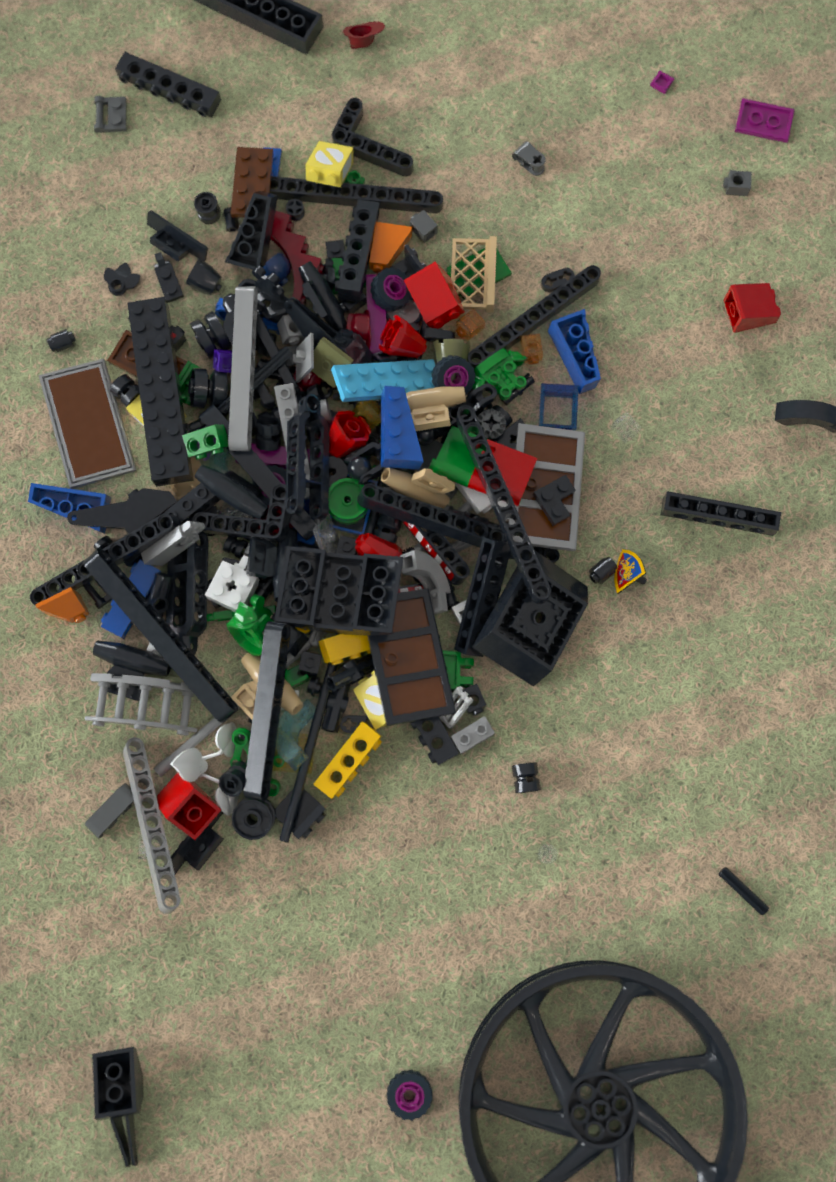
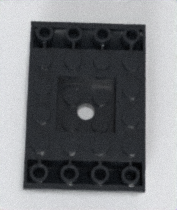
M537 551L535 553L551 588L548 600L544 604L533 602L517 566L472 646L473 649L531 686H535L552 672L588 605V587ZM524 553L522 559L528 561L530 556ZM531 571L528 573L530 578H538L536 572ZM536 590V594L539 597L546 596L543 590ZM538 612L542 614V620L539 623L535 619Z

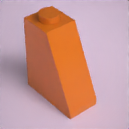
M376 222L369 259L370 269L376 273H380L386 268L389 269L403 251L404 246L412 238V227Z

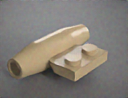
M435 387L406 393L416 431L451 426L448 408L466 402L464 387Z
M388 467L381 474V481L397 493L443 509L450 501L445 493L455 489L454 482L427 468L412 475L408 472Z
M247 653L243 656L241 663L253 681L244 683L231 698L253 720L261 657ZM284 680L281 707L291 715H295L303 708L304 704L292 686Z

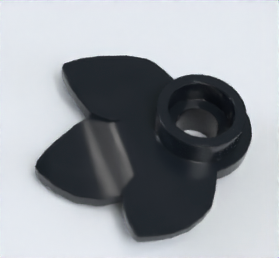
M125 262L115 271L111 268H106L104 280L109 284L111 294L121 296L128 289H133L138 285L140 274H131V269ZM117 285H121L120 289H115Z

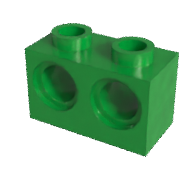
M212 425L182 435L188 458L204 459L208 457L207 454L209 453L213 455L224 452V448L229 447L224 425Z

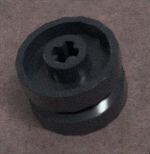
M213 311L204 315L207 328L199 319L190 323L194 337L209 359L213 358L214 349H217L215 343H217L221 350L232 348L225 330Z

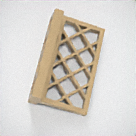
M489 236V239L453 238L451 279L457 294L460 293L466 299L462 302L464 309H483L494 313L497 236ZM456 244H464L468 249L461 254L456 249ZM477 245H485V250L481 254L473 248ZM470 251L476 256L471 262L464 257ZM462 259L467 266L460 271L455 264ZM478 260L485 265L480 271L473 266ZM469 268L476 273L470 280L463 274ZM461 276L466 283L459 288L455 284V280ZM478 277L484 281V284L479 288L472 283ZM468 285L475 290L469 297L463 292ZM479 294L483 298V304H475L471 299Z

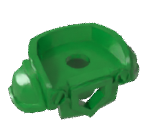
M506 348L500 349L474 369L476 377L472 391L484 384L490 383L497 389V395L499 394L500 399L509 400L512 390L515 388L522 390L526 387V378L523 376L516 378L514 372L517 367L524 365L527 357L517 351H507Z
M257 594L250 598L252 607L240 602L234 617L226 624L230 634L239 646L253 656H261L264 637L262 631L269 621L275 622L270 618L271 610L263 607L265 599Z

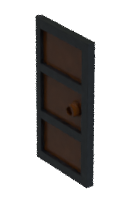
M424 588L398 593L393 633L389 635H367L386 727L454 715L456 713L429 589Z

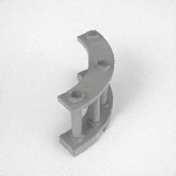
M91 673L90 681L97 682L98 686H100L96 716H85L86 721L93 722L92 725L104 726L105 723L134 725V729L139 730L153 727L177 731V735L189 736V732H197V728L188 727L191 698L194 697V693L184 682L174 683L170 682V680L132 675H123L121 677L113 676V674ZM110 684H115L119 687L114 718L104 717L107 690ZM129 685L140 686L139 689L141 690L137 720L122 719L126 690L129 688ZM152 688L162 689L164 693L160 723L145 721L149 691ZM174 691L182 692V696H184L180 726L168 724L171 696Z

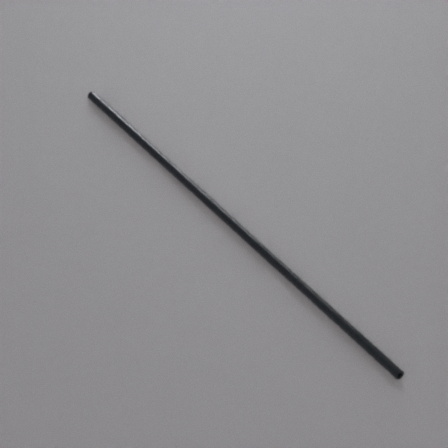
M423 319V322H422V325H421V329H420V332H419V334H420L421 336H422V329H424V328H430V327L425 323L424 319ZM420 355L418 358L414 357V360H422L423 355ZM380 476L377 486L382 487L383 482ZM370 510L364 534H374L379 513ZM329 662L326 668L279 841L289 843L331 691L326 685L325 677L336 671L338 664L332 665Z

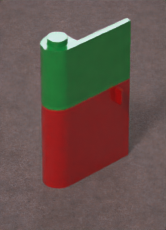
M452 426L437 459H432L429 469H432L434 473L440 476L447 477L452 482L487 495L459 428ZM468 433L471 437L477 436L476 434ZM487 439L515 506L518 507L537 458ZM483 449L475 450L478 454L485 453ZM490 466L483 467L487 472L492 471ZM496 483L490 484L493 489L500 488Z

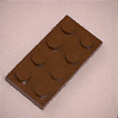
M237 147L231 217H245V212L253 193L258 191L270 193L273 149Z
M126 330L107 361L137 377L132 334ZM176 356L178 373L180 375L187 361Z

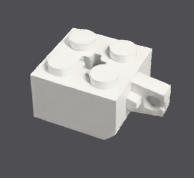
M243 555L239 564L235 562L234 565L222 560L205 594L208 600L234 612L240 602L246 605L249 604L250 598L259 584L258 577L246 574L247 556ZM235 585V586H236V590H235V589H232V590L230 591V590H229V587H230V586L233 587V586Z

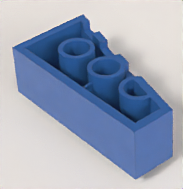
M585 309L553 320L548 329V333L579 394L596 388L601 380L596 356H594L593 342L590 339L589 325L585 317Z
M385 386L381 394V467L419 470L424 461L404 387Z
M31 483L28 502L67 518L71 511L111 504L112 497L102 493ZM77 516L72 517L73 521L77 519ZM89 527L105 534L106 528Z

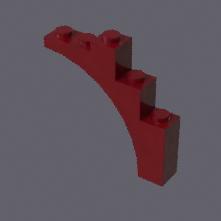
M275 211L271 240L282 250L290 262L294 275L293 297L297 298L305 306L307 298L303 293L304 288L302 285L304 283L298 268L311 261L317 270L323 274L325 267L322 266L321 258L307 255L309 244H307L306 236L292 233L294 223L292 222L291 215Z

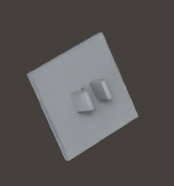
M310 333L296 348V355L293 354V362L296 363V383H299L314 368L313 333Z

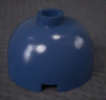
M279 252L265 263L266 265L263 269L266 271V276L271 273L276 274L280 279L277 285L283 287L289 281L287 277L291 273V266L285 255Z

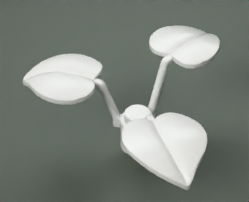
M230 722L218 729L215 741L220 751L202 756L197 748H189L180 753L171 762V765L187 782H193L198 777H204L219 784L218 779L204 774L208 768L205 760L219 756L223 752L226 757L234 755L236 745L232 741V733L237 729L235 724ZM219 787L215 792L217 805L225 815L230 816L233 813L234 808L237 806L239 795L235 797L228 796Z

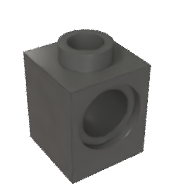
M730 170L728 176L724 177L723 181L726 195L748 196L751 190L752 172Z
M424 210L411 217L410 227H412V231L423 243L438 233V225Z

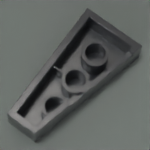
M264 191L253 193L243 222L239 226L238 234L231 245L229 255L226 257V263L252 270L258 265L262 268L266 265L278 195Z

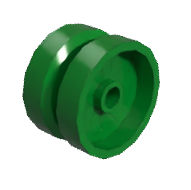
M351 478L339 479L329 488L328 513L336 522L344 525L356 524L366 515L368 509L361 507L357 501V497L364 486L363 484L358 485L359 481Z

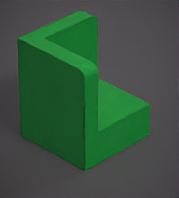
M299 664L289 670L286 669L285 680L293 689L309 681L307 674L304 676L297 675Z

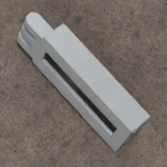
M186 521L181 526H177L141 553L144 564L163 566L200 539L198 533L204 530V523Z

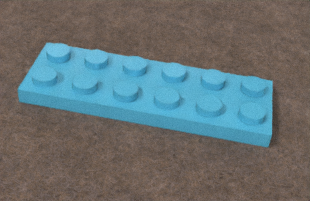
M434 359L333 365L331 371L342 402L381 399L385 386L404 387L406 393L434 388L432 373L436 364Z

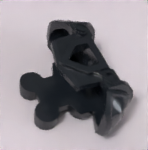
M258 265L252 271V274L258 280L244 279L238 287L256 286L258 294L257 311L261 317L278 323L283 315H288L284 308V303L288 298L284 296L285 290L280 285H277L280 281L279 277L274 273L266 276V271ZM270 301L271 304L270 306L266 307V305L262 302Z

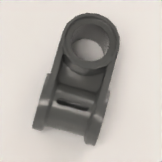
M525 141L512 153L514 161L517 160L521 163L520 166H523L535 176L543 174L546 158L531 143Z

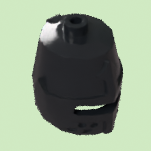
M198 258L187 278L186 284L198 292L211 296L215 291H220L222 276L213 266Z

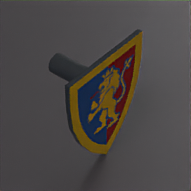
M622 549L617 562L618 568L614 574L617 594L634 582L643 585L647 581L643 577L646 575V570L642 559L634 552Z

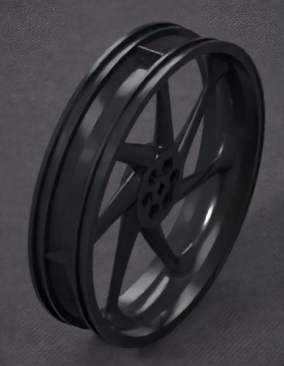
M602 960L568 962L535 973L515 985L490 1009L475 1032L464 1059L458 1094L459 1119L463 1148L475 1182H498L482 1147L477 1122V1111L479 1109H485L554 1134L577 1139L576 1145L537 1182H565L609 1148L612 1149L616 1182H634L635 1125H639L652 1133L691 1164L697 1172V1182L737 1181L744 1159L748 1132L747 1100L737 1061L723 1034L708 1014L681 990L651 973L622 963ZM586 980L619 982L622 989L596 1033L576 1076L573 1077L547 1033L540 1016L539 1007L546 995L558 986ZM658 997L665 1001L689 1022L706 1047L704 1054L652 1060L610 1069L606 1068L608 1055L621 1020L633 998ZM518 1010H522L525 1013L542 1063L562 1107L560 1110L531 1107L498 1099L489 1095L485 1088L482 1066L487 1053L505 1023ZM692 1070H705L721 1088L723 1099L722 1136L715 1161L712 1163L708 1162L662 1115L633 1091L634 1088L677 1073ZM604 1082L611 1084V1088L607 1092H602L600 1089ZM588 1086L591 1090L590 1094L585 1097L581 1096V1088ZM618 1099H625L623 1108L615 1107V1102ZM597 1104L602 1105L604 1109L602 1112L597 1111ZM576 1108H584V1115L582 1117L574 1116ZM612 1120H618V1128L610 1129L609 1123ZM597 1124L599 1126L598 1132L590 1134L588 1132L589 1127Z

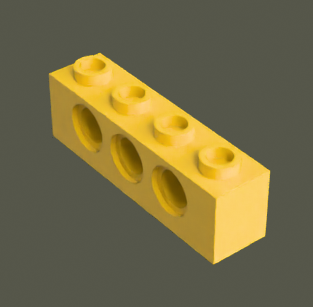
M362 721L313 785L331 799L335 798V796L339 798L346 789L343 786L347 781L352 782L357 776V768L360 765L364 766L370 759L368 754L372 749L376 751L381 745L382 741L380 739L382 735ZM360 740H364L367 744L365 751H360L357 748V743ZM349 755L355 760L352 767H348L345 764V758ZM336 771L342 774V780L339 783L333 780V774Z

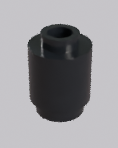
M68 329L51 334L47 338L52 352H60L74 346L73 342L76 341L73 332H69Z
M610 557L602 558L589 570V578L595 584H603L615 573V570L618 568L617 564Z

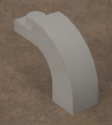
M417 550L400 555V557H403L402 574L416 577L424 588L429 589L434 615L448 611L446 594L451 593L447 577L438 562L427 553Z

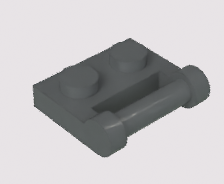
M95 96L96 124H94V131L96 133L127 131L126 96ZM103 105H108V125L103 124Z

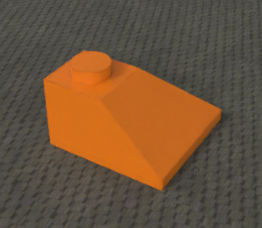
M72 587L35 604L37 609L45 614L71 623H80L86 619L85 616L90 614L81 594Z

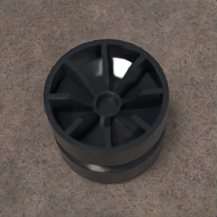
M193 368L188 385L190 406L192 408H205L208 398L209 406L213 404L218 408L227 399V373L218 372L213 369L210 379H208L206 369Z

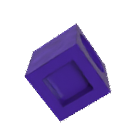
M214 349L212 368L218 372L231 373L232 350Z

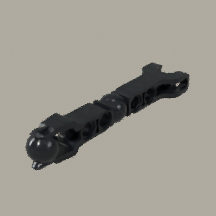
M490 383L474 389L466 397V402L448 408L451 426L416 431L419 445H429L434 439L436 440L438 437L448 434L452 426L458 428L456 418L452 416H457L458 409L461 406L467 405L472 407L477 417L486 407V410L493 407L491 403L497 396V389ZM484 391L492 393V395L486 398L482 394ZM468 415L461 416L465 420L470 418ZM371 442L358 450L355 455L345 458L343 463L348 464L349 476L354 480H358V485L380 477L384 469L387 468L381 467V464L372 469L370 461L367 459V457L373 455L378 461H381V443Z

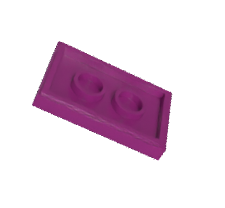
M742 98L735 132L787 143L795 109Z

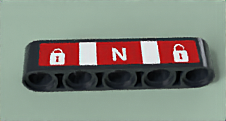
M402 521L427 554L438 562L447 579L454 585H461L469 576L470 568L446 537L427 529L423 531L418 526Z

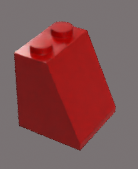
M436 261L404 280L425 323L430 328L439 329L444 324L457 319L461 314L465 313L451 277Z
M770 283L731 285L723 299L733 333L774 324L781 316L780 307L775 302V291L771 289Z
M178 772L156 796L159 809L165 818L194 840L198 838L222 810L194 781H185Z

